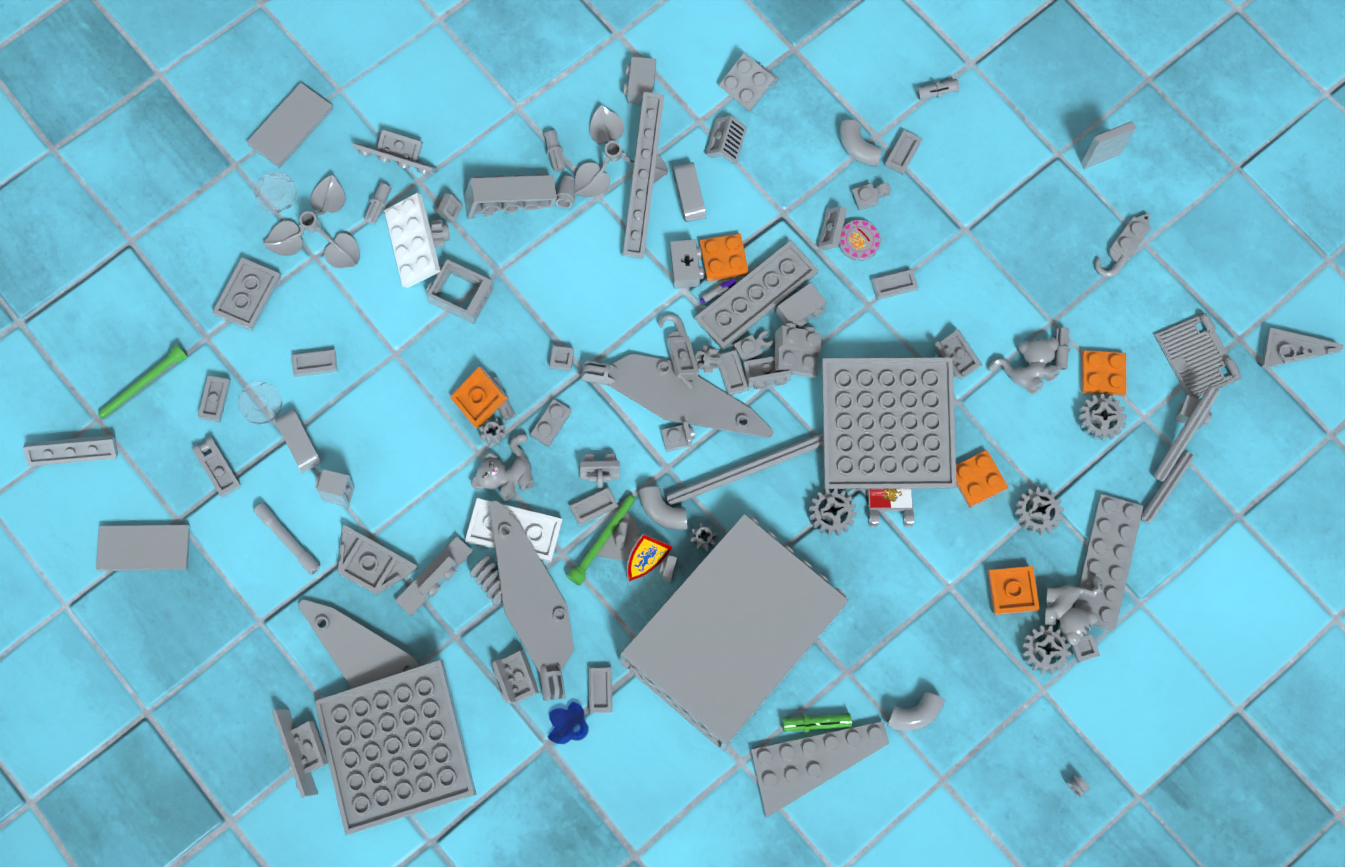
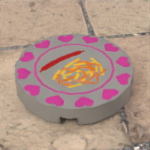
M851 221L842 229L839 242L840 250L851 260L866 261L874 257L878 252L881 242L880 233L868 221Z

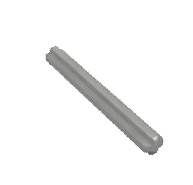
M1214 386L1207 388L1155 471L1154 478L1161 482L1165 481L1220 393Z

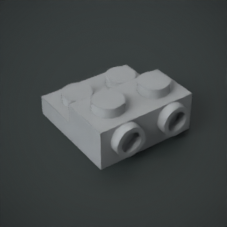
M793 323L782 325L775 331V371L784 372L791 370L792 375L808 378L818 376L817 356L821 353V333L815 332L813 327L798 329Z

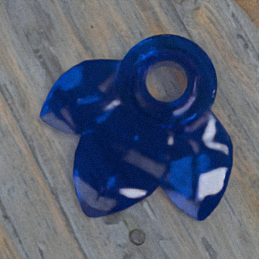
M572 702L568 710L557 708L549 712V719L555 727L548 735L550 741L557 744H566L570 740L580 741L587 736L589 726L584 720L585 712L582 706ZM579 725L580 730L578 732H574V727Z

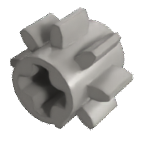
M442 220L432 221L430 230L434 246H445V241L450 240L448 225H443Z
M703 346V349H698L695 355L698 369H703L704 372H713V369H718L721 363V355L718 349H713L712 346Z
M498 419L494 422L486 420L485 427L479 428L482 433H485L480 436L481 441L487 440L488 447L491 444L500 446L499 441L506 439V435L501 433L506 429L505 425L499 426ZM493 430L496 432V435L493 436L489 431Z
M701 523L698 531L692 529V534L696 537L691 538L690 543H696L697 551L700 548H704L708 552L710 545L716 546V542L712 539L716 538L718 534L712 533V525L707 528L703 527ZM701 534H704L705 537H708L706 542H704L703 539L700 538Z

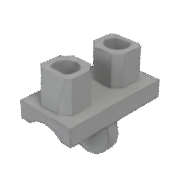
M585 454L583 461L580 462V479L598 482V488H602L603 481L620 479V461H617L615 454L604 455V461H596L595 455Z

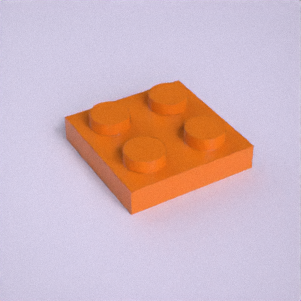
M741 234L699 241L707 282L747 276L749 274Z
M1084 350L1082 352V394L1125 396L1127 394L1126 353Z
M478 367L450 396L476 428H480L508 399L506 394L482 367Z
M988 450L956 465V486L969 508L1009 488Z
M1033 566L988 571L994 615L1040 610Z

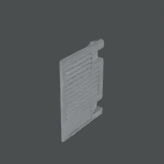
M1202 313L1154 334L1185 393L1194 398L1203 396L1209 386L1219 389L1241 379L1239 368L1234 359L1229 357L1215 332L1216 327L1207 313ZM1203 322L1207 329L1202 333L1199 332L1196 326ZM1225 366H1227L1231 372V375L1227 377H1224L1222 371L1220 370Z

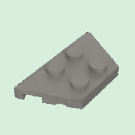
M343 525L338 573L373 594L379 595L418 569V566Z

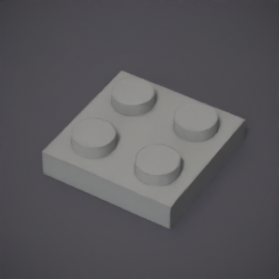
M743 53L719 86L751 112L776 81V78L746 53Z

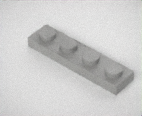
M114 435L25 443L23 446L28 466L117 459L118 456Z

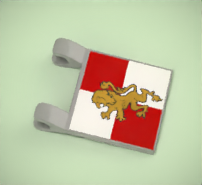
M868 489L870 527L878 526V511H904V526H913L915 519L912 489Z

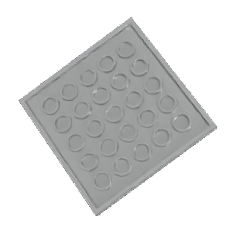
M822 358L824 489L956 488L953 358Z
M442 660L314 701L345 835L361 832L477 795Z

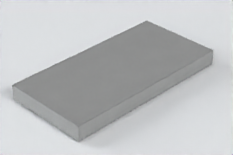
M300 83L247 141V145L280 169L333 110V106Z
M99 526L96 570H188L190 526Z

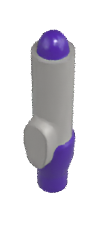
M731 278L719 284V286L701 296L700 303L706 304L717 296H722L737 283L736 280Z

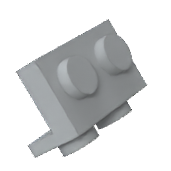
M956 330L942 341L934 343L937 347L935 352L939 358H953V378L957 377L962 380L983 366L960 330Z
M775 356L743 362L749 388L758 390L771 384L781 386L791 380V370L784 372L775 371Z
M518 651L502 660L492 661L493 674L499 681L501 696L507 704L519 703L539 693L524 651Z

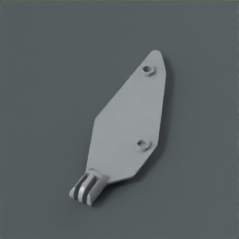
M630 354L612 364L584 360L581 381L608 385L663 420L679 423L687 421L690 425L770 438L773 435V430L751 408L699 376L695 377L692 388H689L680 378H676L671 360ZM743 421L746 425H741L739 422Z
M492 501L489 508L504 613L539 672L543 701H548L549 699L557 700L558 698L565 699L562 670L574 651L568 606L520 524L498 501ZM502 529L506 531V535L502 533Z
M307 600L300 601L299 609L352 689L420 667L413 656L336 609ZM325 620L326 626L321 628L320 624Z

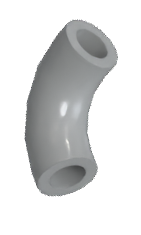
M856 120L842 121L840 124L841 141L847 153L858 162L878 167L881 146L869 144L863 139L860 122Z
M645 487L639 490L643 509L653 522L667 529H687L686 509L668 506L663 501L660 487Z
M924 693L921 701L914 708L905 709L894 706L887 727L907 732L923 729L936 720L944 706L945 700L935 694Z

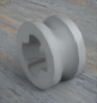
M1074 775L1072 777L1073 781H1068L1067 786L1072 792L1082 798L1084 791H1089L1090 787L1082 778Z

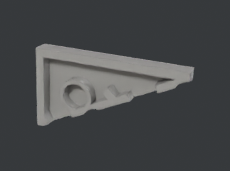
M1270 327L1267 331L1261 368L1339 353L1344 345Z

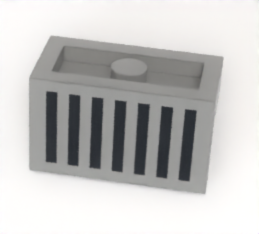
M731 115L716 118L706 155L710 158L723 156L732 164H737L747 127Z

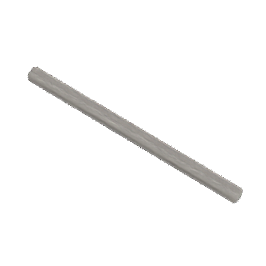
M823 433L666 495L667 503L669 506L676 505L822 447Z

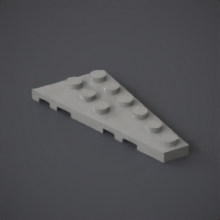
M884 721L751 749L765 817H769L888 745L889 741Z

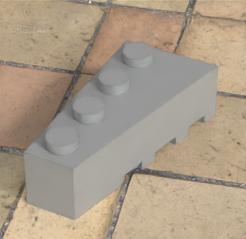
M520 174L515 177L498 175L490 178L476 176L470 179L464 195L467 219H474V214L484 213L485 217L493 216V213L502 210L506 214L514 213L523 207L525 211L551 208L557 199L554 176L537 174L535 176Z

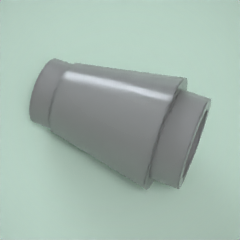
M564 176L556 192V205L561 208H570L575 203V179L573 177Z

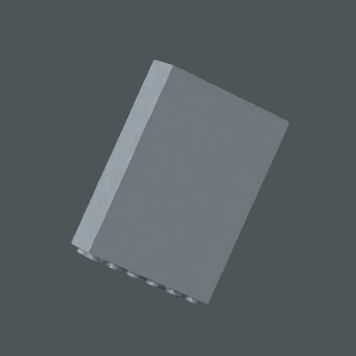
M745 514L625 648L620 657L621 665L722 751L727 748L828 629L849 601L842 590L839 588L834 589L828 584L829 581L825 576L820 573L817 575L811 570L812 567L807 561L799 560L790 547L787 545L782 546L776 541L777 538L772 532L764 531L755 518L747 517Z

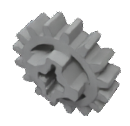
M1101 394L1099 398L1093 395L1090 400L1087 399L1083 403L1084 406L1079 410L1083 413L1078 417V420L1083 421L1080 427H1086L1088 430L1085 434L1092 433L1094 440L1097 436H1100L1101 441H1104L1107 436L1112 440L1115 434L1119 435L1122 432L1121 429L1126 426V423L1123 421L1127 418V415L1122 414L1125 407H1118L1120 401L1116 400L1113 402L1112 395L1105 399L1104 394ZM1097 405L1096 410L1090 412V409ZM1115 423V426L1113 428L1108 429L1110 424Z
M1037 487L1034 493L1031 489H1028L1027 495L1022 494L1020 496L1021 501H1018L1015 505L1020 508L1015 511V515L1021 516L1017 522H1024L1023 530L1029 527L1031 528V534H1034L1036 530H1038L1040 536L1044 534L1045 530L1049 534L1053 531L1052 527L1056 529L1060 525L1057 521L1063 519V516L1059 513H1062L1064 508L1058 506L1061 503V499H1054L1055 492L1049 495L1048 488L1041 492L1040 488ZM1027 502H1029L1028 506L1030 508L1028 512H1026ZM1036 509H1037V510H1044V509H1046L1043 513H1041V512H1038V513L1036 512V513H1034V511H1035ZM1053 510V518L1050 521L1049 513Z
M825 489L824 495L820 492L817 493L818 500L812 499L811 503L814 506L809 507V512L813 514L810 515L809 520H815L813 527H821V534L826 530L830 537L832 532L840 536L841 529L844 532H848L849 528L847 525L853 526L854 521L851 518H856L857 516L856 512H852L856 508V504H850L851 496L848 498L844 497L845 491L838 494L837 489H834L833 493H830L829 489ZM825 501V508L818 511L820 504ZM830 509H832L833 512H837L835 516H833L832 513H828ZM847 514L846 520L841 523L840 517Z
M1040 626L1038 632L1033 629L1030 632L1032 636L1027 635L1024 638L1028 643L1022 645V648L1026 649L1022 657H1028L1029 660L1025 663L1026 665L1031 663L1034 665L1032 671L1039 668L1041 675H1044L1047 670L1050 675H1053L1055 669L1060 672L1063 669L1062 665L1066 666L1069 663L1065 658L1072 655V653L1067 651L1071 644H1065L1066 636H1060V629L1053 632L1052 626H1049L1047 630ZM1044 636L1041 643H1034L1035 639ZM1045 646H1047L1048 651H1051L1048 655L1046 654V650L1042 649ZM1051 658H1059V660L1056 663L1049 664L1051 662Z

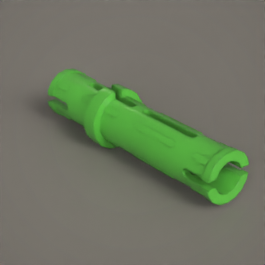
M851 713L818 716L803 714L802 717H783L782 726L784 732L800 730L809 732V730L850 728L852 727Z

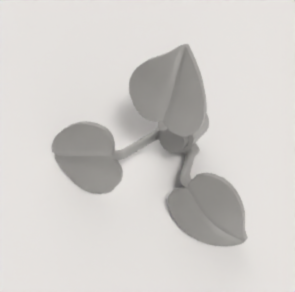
M602 105L593 115L590 124V134L592 139L598 144L608 141L605 145L606 158L601 169L596 163L589 162L581 165L577 170L575 193L583 197L598 196L608 189L610 177L604 171L609 161L616 162L622 157L629 164L634 165V161L622 152L621 145L617 141H611L618 140L624 132L622 119ZM658 155L656 157L653 183L668 174L667 165Z
M330 175L322 180L314 189L310 202L312 208L318 212L306 211L302 213L299 220L301 225L299 227L291 221L280 222L272 229L263 244L276 254L290 256L302 249L303 241L300 236L304 234V229L311 233L318 231L331 243L326 247L324 255L326 261L332 267L342 269L356 266L360 259V250L355 239L348 234L340 233L336 236L335 240H332L320 228L321 221L317 217L324 215L326 211L329 213L338 212L345 204L344 190L336 178Z

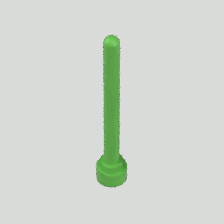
M176 344L170 349L171 352L168 353L169 356L101 409L98 412V416L100 418L107 417L174 362L176 364L179 361L183 362L188 357Z
M629 495L579 566L570 569L566 575L570 581L578 586L582 585L586 579L585 571L635 502L633 495Z

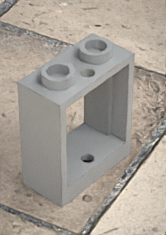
M447 259L444 265L439 266L441 272L436 274V280L434 283L431 282L426 290L428 301L475 324L494 289L493 281ZM451 274L479 287L467 310L438 297Z

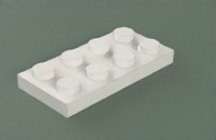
M416 193L384 210L402 287L409 288L441 272L422 195Z
M477 498L465 541L495 549L489 508L491 501ZM501 504L520 524L540 560L552 563L563 519ZM502 529V533L506 535V531Z

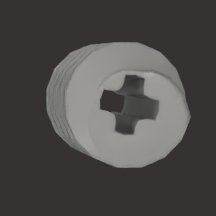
M488 555L473 567L470 576L477 578L476 584L482 585L481 590L487 592V598H493L492 604L497 606L503 603L498 570H493L497 564L496 562L488 563L491 558Z

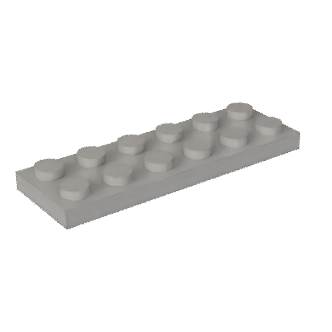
M790 240L695 317V321L723 351L817 275L819 270Z
M1103 494L1098 498L1078 587L1093 589V578L1100 577L1103 583L1102 592L1096 597L1079 595L1073 608L1077 607L1085 611L1095 612L1099 618L1092 626L1114 632L1116 630L1143 506Z

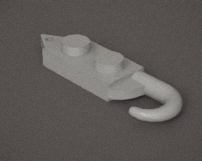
M1150 213L1137 218L1133 217L1112 245L1109 255L1115 264L1110 270H1104L1100 265L1101 258L1097 259L1095 267L1101 276L1110 278L1120 272L1150 231Z
M673 314L664 315L659 320V327L663 328V323L669 320L674 322L677 330L669 334L666 342L676 378H680L689 388H692L699 370L689 336H687L684 323L678 316Z

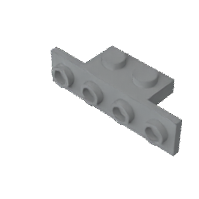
M382 129L377 149L362 144H353V148L358 149L359 154L365 156L375 154L378 155V160L389 163L390 160L398 162L397 165L410 169V166L418 168L417 172L427 175L430 172H437L436 167L418 162L423 141Z
M456 537L395 602L412 616L430 597L435 596L439 592L441 585L446 580H450L455 575L456 569L473 551Z
M289 709L272 711L274 723L282 739L281 743L286 751L289 767L293 771L296 787L301 798L318 795L311 772L329 763L314 721H308L295 728Z

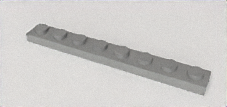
M643 92L622 252L624 257L644 258L664 95Z

